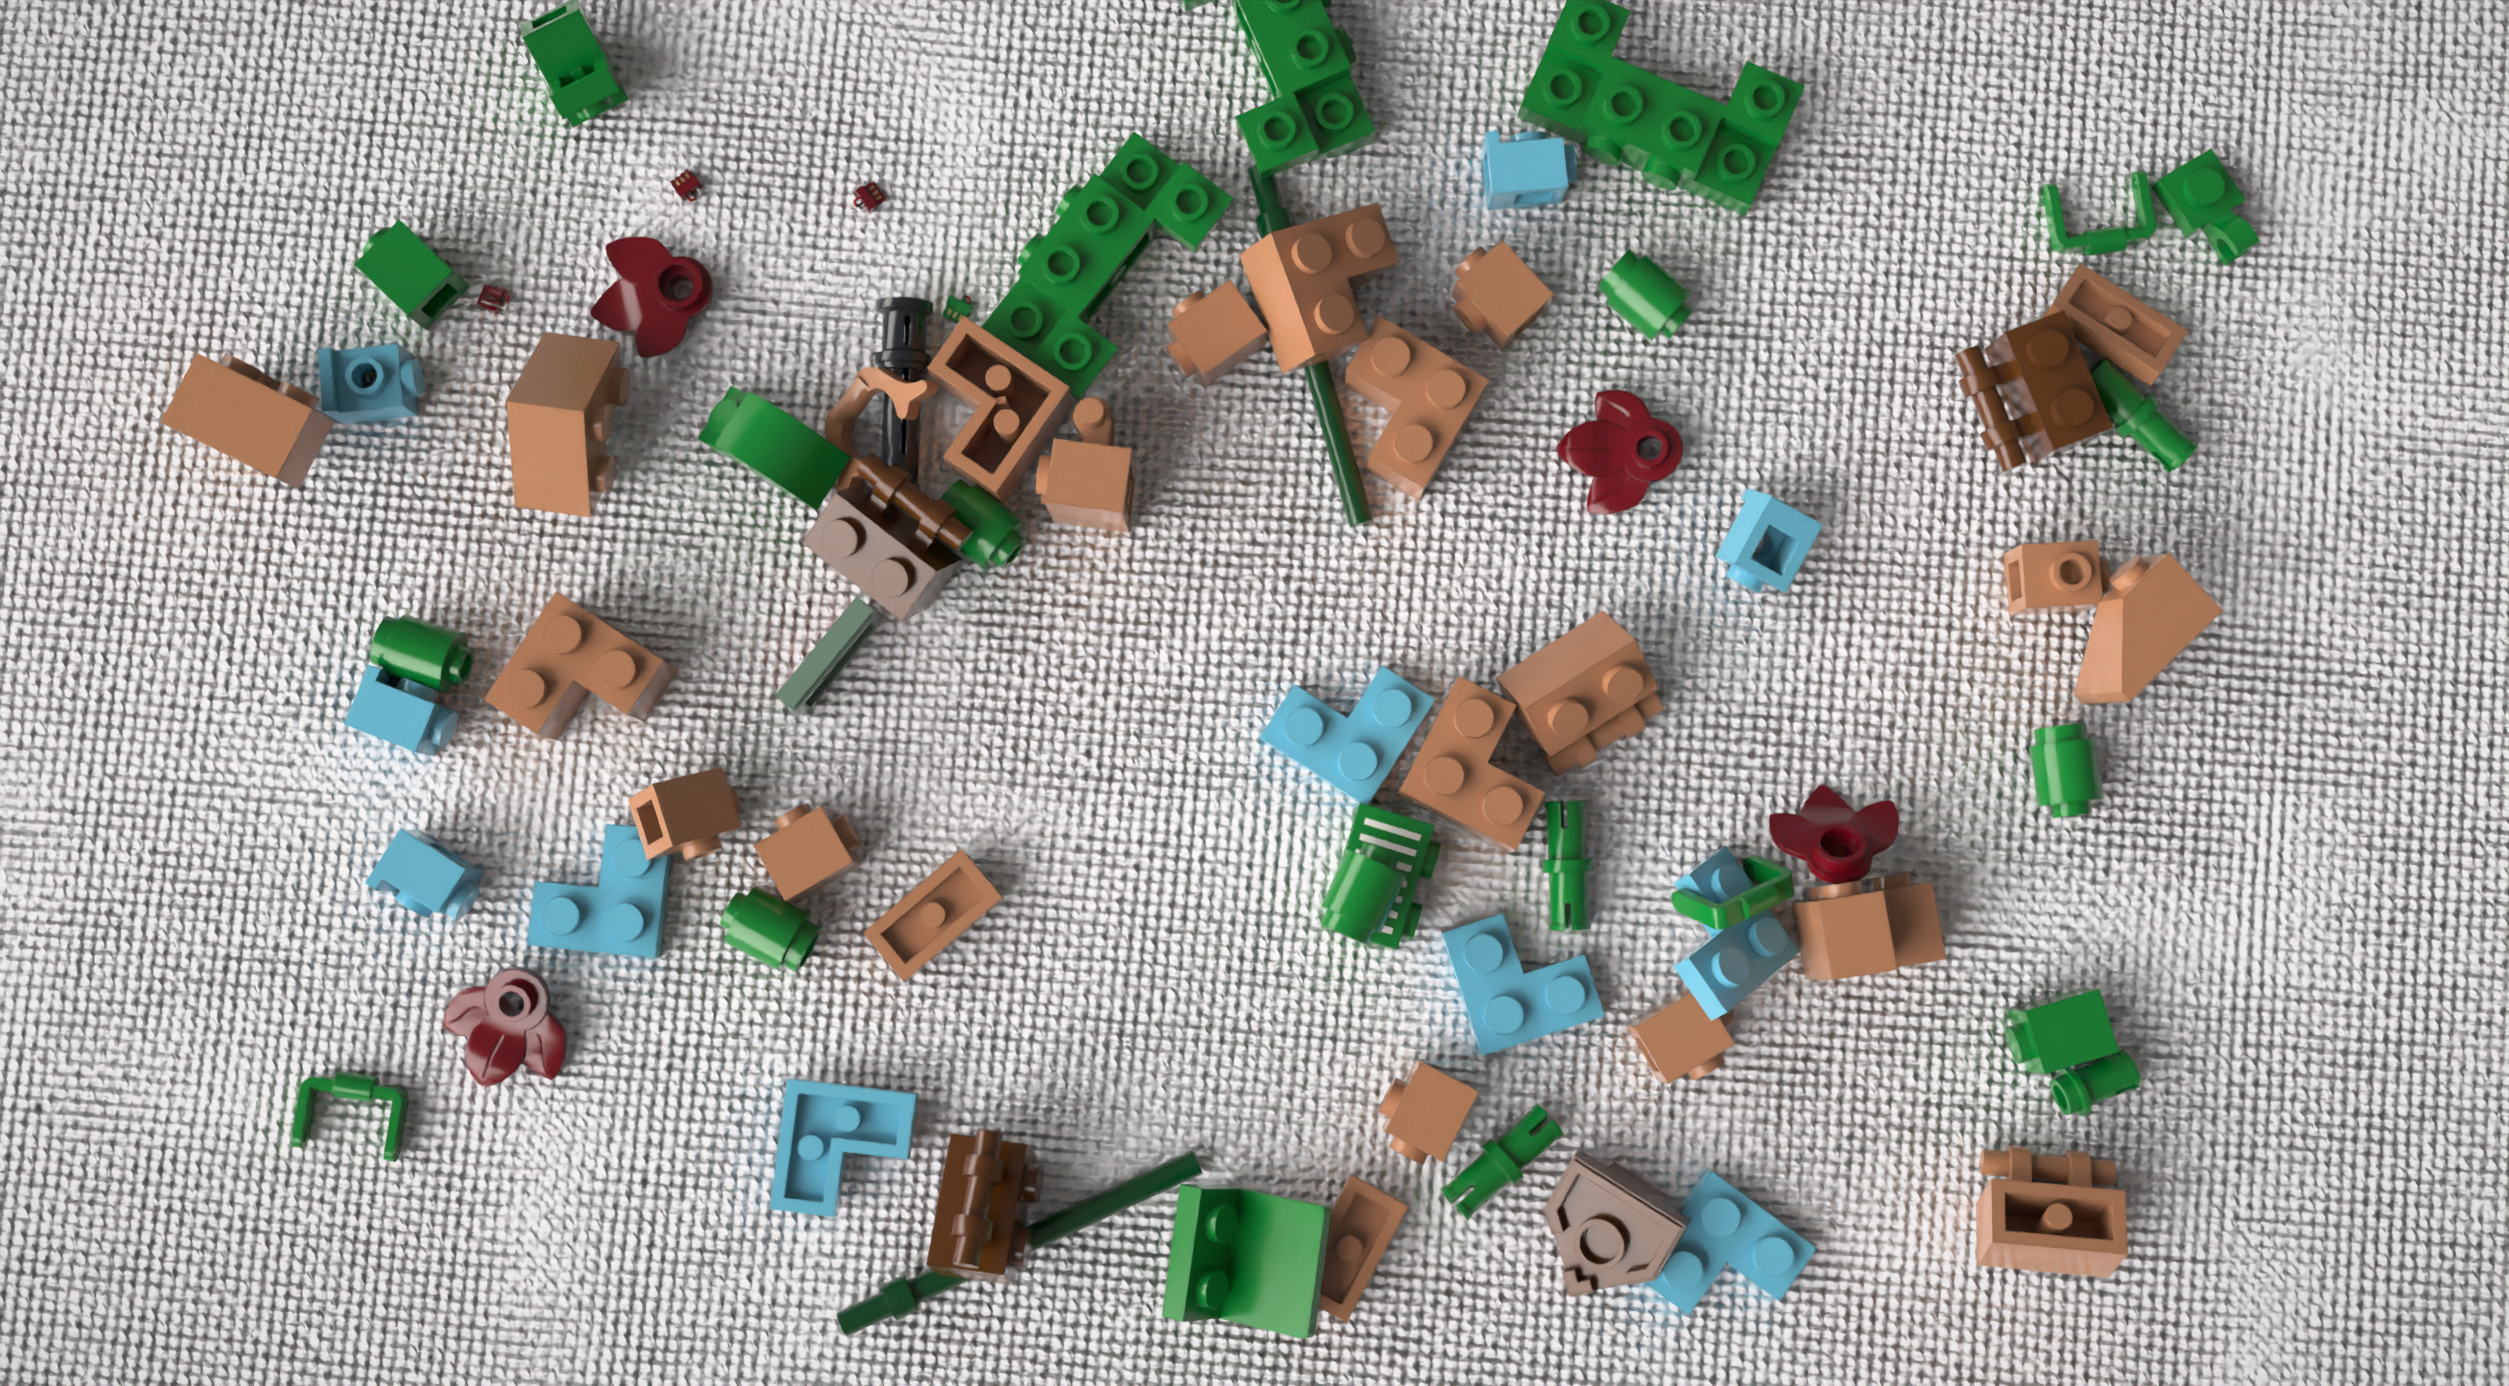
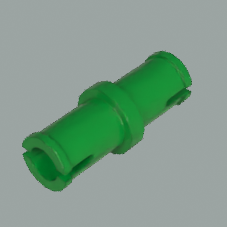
M2106 357L2089 369L2107 414L2117 422L2114 429L2123 438L2128 435L2132 436L2163 465L2165 471L2170 473L2172 470H2175L2195 451L2198 443L2194 439H2190L2157 408L2160 401L2151 392L2143 395L2110 364Z
M1586 800L1567 801V828L1564 826V801L1544 802L1547 819L1548 859H1542V872L1549 873L1551 921L1549 923V930L1565 931L1568 929V903L1571 905L1572 930L1591 929V922H1589L1587 871L1594 870L1593 858H1587Z
M1538 1104L1531 1107L1532 1110L1496 1142L1489 1138L1480 1146L1483 1153L1449 1184L1440 1188V1191L1451 1205L1470 1188H1474L1471 1193L1456 1205L1457 1212L1466 1221H1469L1472 1215L1508 1183H1511L1513 1186L1518 1184L1524 1178L1521 1171L1552 1143L1564 1136V1133L1553 1119L1536 1135L1531 1136L1547 1120L1548 1113Z

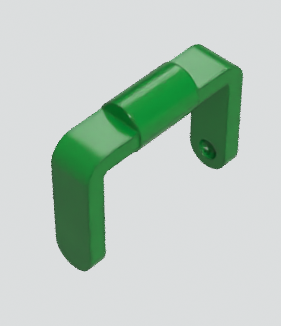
M2136 171L2131 175V187L2139 227L2125 229L2123 226L2089 230L2084 231L2083 235L2069 237L2066 236L2058 187L2056 183L2044 184L2042 196L2052 248L2060 254L2084 251L2086 256L2125 251L2127 245L2139 244L2147 240L2156 230V221L2146 172Z
M1751 855L1743 860L1744 871L1749 878L1761 884L1721 904L1714 903L1684 888L1673 892L1671 900L1679 913L1713 929H1727L1793 897L1792 871L1760 856Z
M338 1071L335 1077L315 1076L307 1078L302 1082L292 1132V1147L305 1148L308 1143L316 1093L319 1090L332 1092L334 1097L374 1102L376 1099L392 1101L384 1148V1160L391 1162L398 1160L409 1104V1096L406 1090L401 1087L380 1084L379 1077L342 1071Z

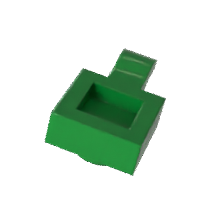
M2212 149L2207 150L2160 178L2151 187L2184 237L2188 238L2202 229L2211 243L2215 254L2225 266L2246 254L2250 247L2259 242V238L2252 226L2244 218L2232 212L2246 199Z

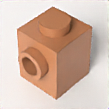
M1503 240L1489 252L1482 246L1478 247L1454 271L1459 277L1451 296L1457 302L1453 306L1455 314L1474 334L1479 335L1484 331L1502 351L1548 310L1554 297L1551 290Z
M1228 280L1207 296L1202 291L1191 294L1172 310V315L1175 318L1168 322L1169 337L1172 340V343L1166 346L1169 356L1186 378L1196 373L1205 387L1267 344V330L1231 280Z
M2098 540L2021 544L2004 553L2009 616L2085 612L2097 607L2103 595L2108 592L2110 583L2109 567L2106 558L2099 557Z
M722 767L654 783L628 799L647 860L681 851L685 861L711 855L723 849L720 839L742 828L739 820V799L735 789L727 783Z
M809 803L798 806L782 815L775 821L779 831L753 845L786 902L796 903L862 864L854 850L863 844L846 814L843 812L835 817L831 809L820 806L812 810Z
M1689 988L1626 1025L1658 1081L1666 1084L1673 1082L1688 1073L1692 1081L1709 1074L1726 1062L1721 1052L1735 1045L1727 1029L1735 1025L1729 1011L1711 1021Z
M1417 1059L1405 1082L1397 1077L1393 1079L1378 1109L1379 1113L1387 1116L1382 1126L1383 1130L1394 1136L1389 1148L1421 1165H1424L1428 1155L1443 1162L1479 1091Z

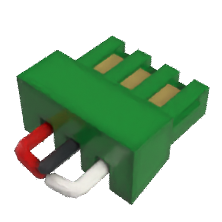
M961 292L957 294L956 298L949 295L942 316L956 323H959L963 316L967 318L974 308L969 305L971 297ZM959 295L963 296L962 300L958 299ZM965 297L969 299L967 303L963 302Z

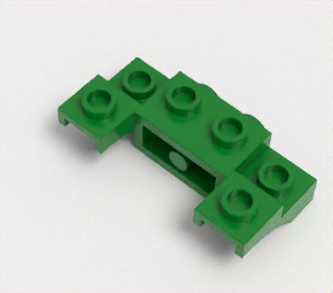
M1182 0V5L1185 12L1216 0ZM1232 0V8L1274 99L1235 116L1236 126L1245 139L1257 166V173L1260 179L1308 162L1340 157L1374 142V126L1350 76V64L1356 62L1353 45L1343 27L1334 30L1325 10L1331 7V0Z
M1567 0L1522 101L1517 117L1584 146V152L1596 161L1607 165H1617L1619 162L1642 171L1641 176L1643 179L1656 187L1665 190H1675L1676 187H1679L1745 216L1752 205L1805 86L1747 61L1727 105H1724L1612 56L1630 15V10L1607 0Z
M1133 132L1100 176L1094 173L1084 187L1077 183L1065 194L1056 210V215L1060 218L1047 235L1044 236L1041 233H1037L1026 244L1017 261L1022 266L1017 272L1019 276L1018 281L981 328L1068 385L1072 396L1080 402L1086 397V391L1110 360H1114L1119 354L1118 347L1087 324L1157 236L1156 227L1197 254L1206 236L1226 211L1229 212L1234 206V198L1184 161L1181 165L1177 164L1136 132Z

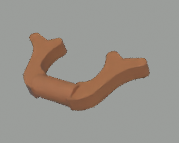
M878 367L863 368L856 373L854 382L836 406L828 411L825 419L826 439L851 457L838 477L836 492L862 482L863 477L856 471L864 457L856 450L852 440V433L855 427L854 422L875 394L883 391L886 392L894 403L897 416L900 419L914 420L918 416L920 403L937 392L938 385L936 382L920 380L910 383L892 371Z

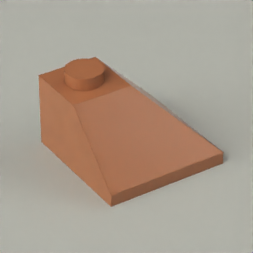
M2170 553L2146 558L2137 555L2124 563L2109 579L2114 588L2098 602L2074 696L2082 704L2131 701L2223 611Z

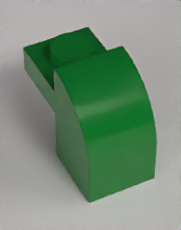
M569 0L521 24L522 38L548 83L549 96L562 120L568 118L572 127H575L629 100L606 50L578 0Z
M733 386L729 388L722 401L713 408L709 415L708 423L697 438L716 452L748 468L781 492L816 511L851 458L783 410L750 391L746 394Z

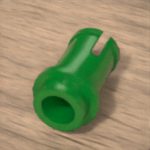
M2120 1049L2118 1053L2109 1055L2076 1070L2071 1067L2059 1070L2058 1077L2051 1079L2050 1088L2056 1104L2065 1115L2069 1116L2076 1113L2084 1117L2090 1114L2091 1106L2126 1091L2138 1089L2141 1079L2130 1055L2123 1049Z

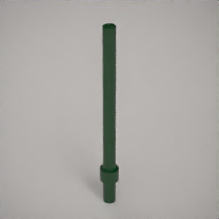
M1256 165L1248 168L1247 171L1260 213L1255 218L1260 239L1271 232L1296 226L1291 208L1283 206L1275 175L1260 179ZM1324 361L1305 367V374L1349 528L1372 523L1374 520L1329 363Z
M1193 1150L1025 1226L1024 1229L1032 1230L1031 1252L1203 1174ZM932 1269L911 1279L907 1274H904L882 1284L883 1292L837 1312V1318L845 1336H849L891 1316L898 1321L922 1310V1302L972 1279L938 1275Z

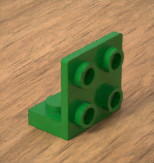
M1180 1184L1162 1317L1182 1322L1223 1319L1301 1339L1312 1338L1316 1329L1331 1208L1323 1204L1227 1184Z

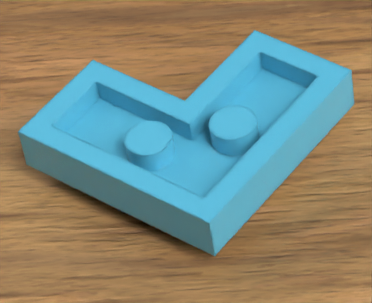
M1382 665L1350 716L1346 718L1294 684L1261 734L1260 740L1356 802L1368 805L1436 699Z
M606 824L599 887L535 881L527 945L660 958L672 854L647 860L637 827Z
M1727 846L1708 856L1674 882L1678 890L1684 888L1717 904H1721L1755 887ZM1768 909L1727 929H1713L1703 924L1711 937L1673 967L1712 1021L1730 1011L1797 955L1800 950L1772 910Z
M1504 913L1441 933L1480 1055L1484 1056L1605 1016L1585 954L1523 973Z
M788 1078L770 1209L829 1217L837 1216L846 1152L900 1159L911 1158L919 1093Z
M1707 1169L1677 1210L1692 1220L1662 1274L1656 1280L1644 1283L1687 1315H1690L1727 1263L1780 1302L1817 1248L1713 1171Z

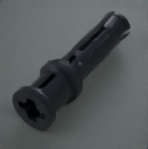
M887 297L877 300V312L883 314L882 351L875 353V364L878 365V368L888 369L901 378L904 375L903 379L910 383L922 380V375L928 373L927 367L932 362V356L926 353L927 317L933 314V302L911 297ZM884 392L881 459L889 466L894 463L900 465L912 475L910 482L920 489L918 472L921 403L916 419H902L900 453L901 419L897 416L892 399Z

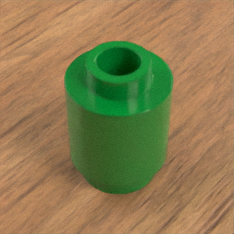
M1631 249L1621 257L1598 286V289L1609 297L1606 304L1650 341L1660 332L1670 339L1694 311L1685 303L1693 293L1650 256L1645 254L1641 258Z
M960 479L953 483L940 497V499H943L957 510L955 517L973 531L969 541L959 551L984 571L990 570L996 564L1005 569L1024 548L1027 540L1020 534L1024 529L1025 522L977 484L969 486Z
M405 614L399 619L387 616L381 621L372 640L370 660L372 664L382 667L388 676L397 679L406 678L436 691L447 693L455 683L462 685L468 678L474 661V650L468 647L466 633Z
M2086 723L2033 730L2035 746H2030L2029 750L2038 807L2051 806L2053 818L2091 814V801L2104 799L2096 742L2095 738H2088Z
M1363 843L1359 853L1346 849L1321 904V907L1325 908L1326 912L1320 924L1368 946L1374 931L1381 934L1406 878L1404 874L1395 870L1399 858L1367 843Z
M758 886L753 887L748 895L738 891L731 899L720 921V925L728 929L725 943L778 971L786 967L795 973H798L804 966L822 931V927L810 922L811 914Z

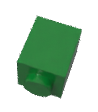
M400 219L391 228L385 227L371 236L363 248L364 255L354 264L408 317L425 330L470 287L458 273Z
M2079 988L2007 1010L2012 1024L2006 1027L2007 1043L2015 1061L2018 1064L2024 1063L2027 1072L2047 1074L2119 1052L2100 989Z

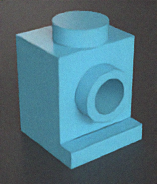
M1499 131L1486 132L1481 155L1487 211L1562 203L1568 189V183H1576L1577 162L1574 145H1564L1563 137L1546 139V134L1538 131L1518 133L1509 137V142L1500 143Z
M399 344L336 351L331 348L317 349L322 412L342 424L418 416L416 397H421L424 394L422 367L418 359H413V355ZM377 371L375 383L365 388L364 372Z
M1747 488L1741 498L1745 503L1715 557L1731 565L1725 577L1759 594L1764 584L1787 592L1823 524L1771 495ZM1763 537V544L1761 549L1758 552L1754 553Z
M368 665L344 725L411 751L435 757L438 747H444L450 741L457 726L458 712L434 702L438 691L406 678H401L396 688L399 679L388 676L385 670Z
M400 828L365 884L374 890L396 892L399 889L400 891L395 899L406 908L423 917L430 918L434 911L438 914H447L458 921L467 914L476 901L480 889L475 884L483 871L421 831Z

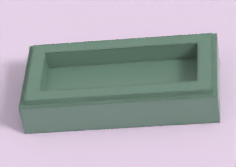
M856 596L775 697L792 711L802 716L804 714L807 715L881 625L882 617Z

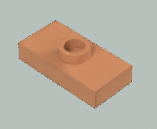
M2081 263L2043 316L2044 318L2064 310L2076 340L2106 357L2149 386L2162 373L2188 332L2182 326Z
M960 849L868 927L863 934L903 982H907L1005 898L965 850Z
M1350 1173L1331 1208L1319 1308L1346 1323L1409 1207L1406 1203Z

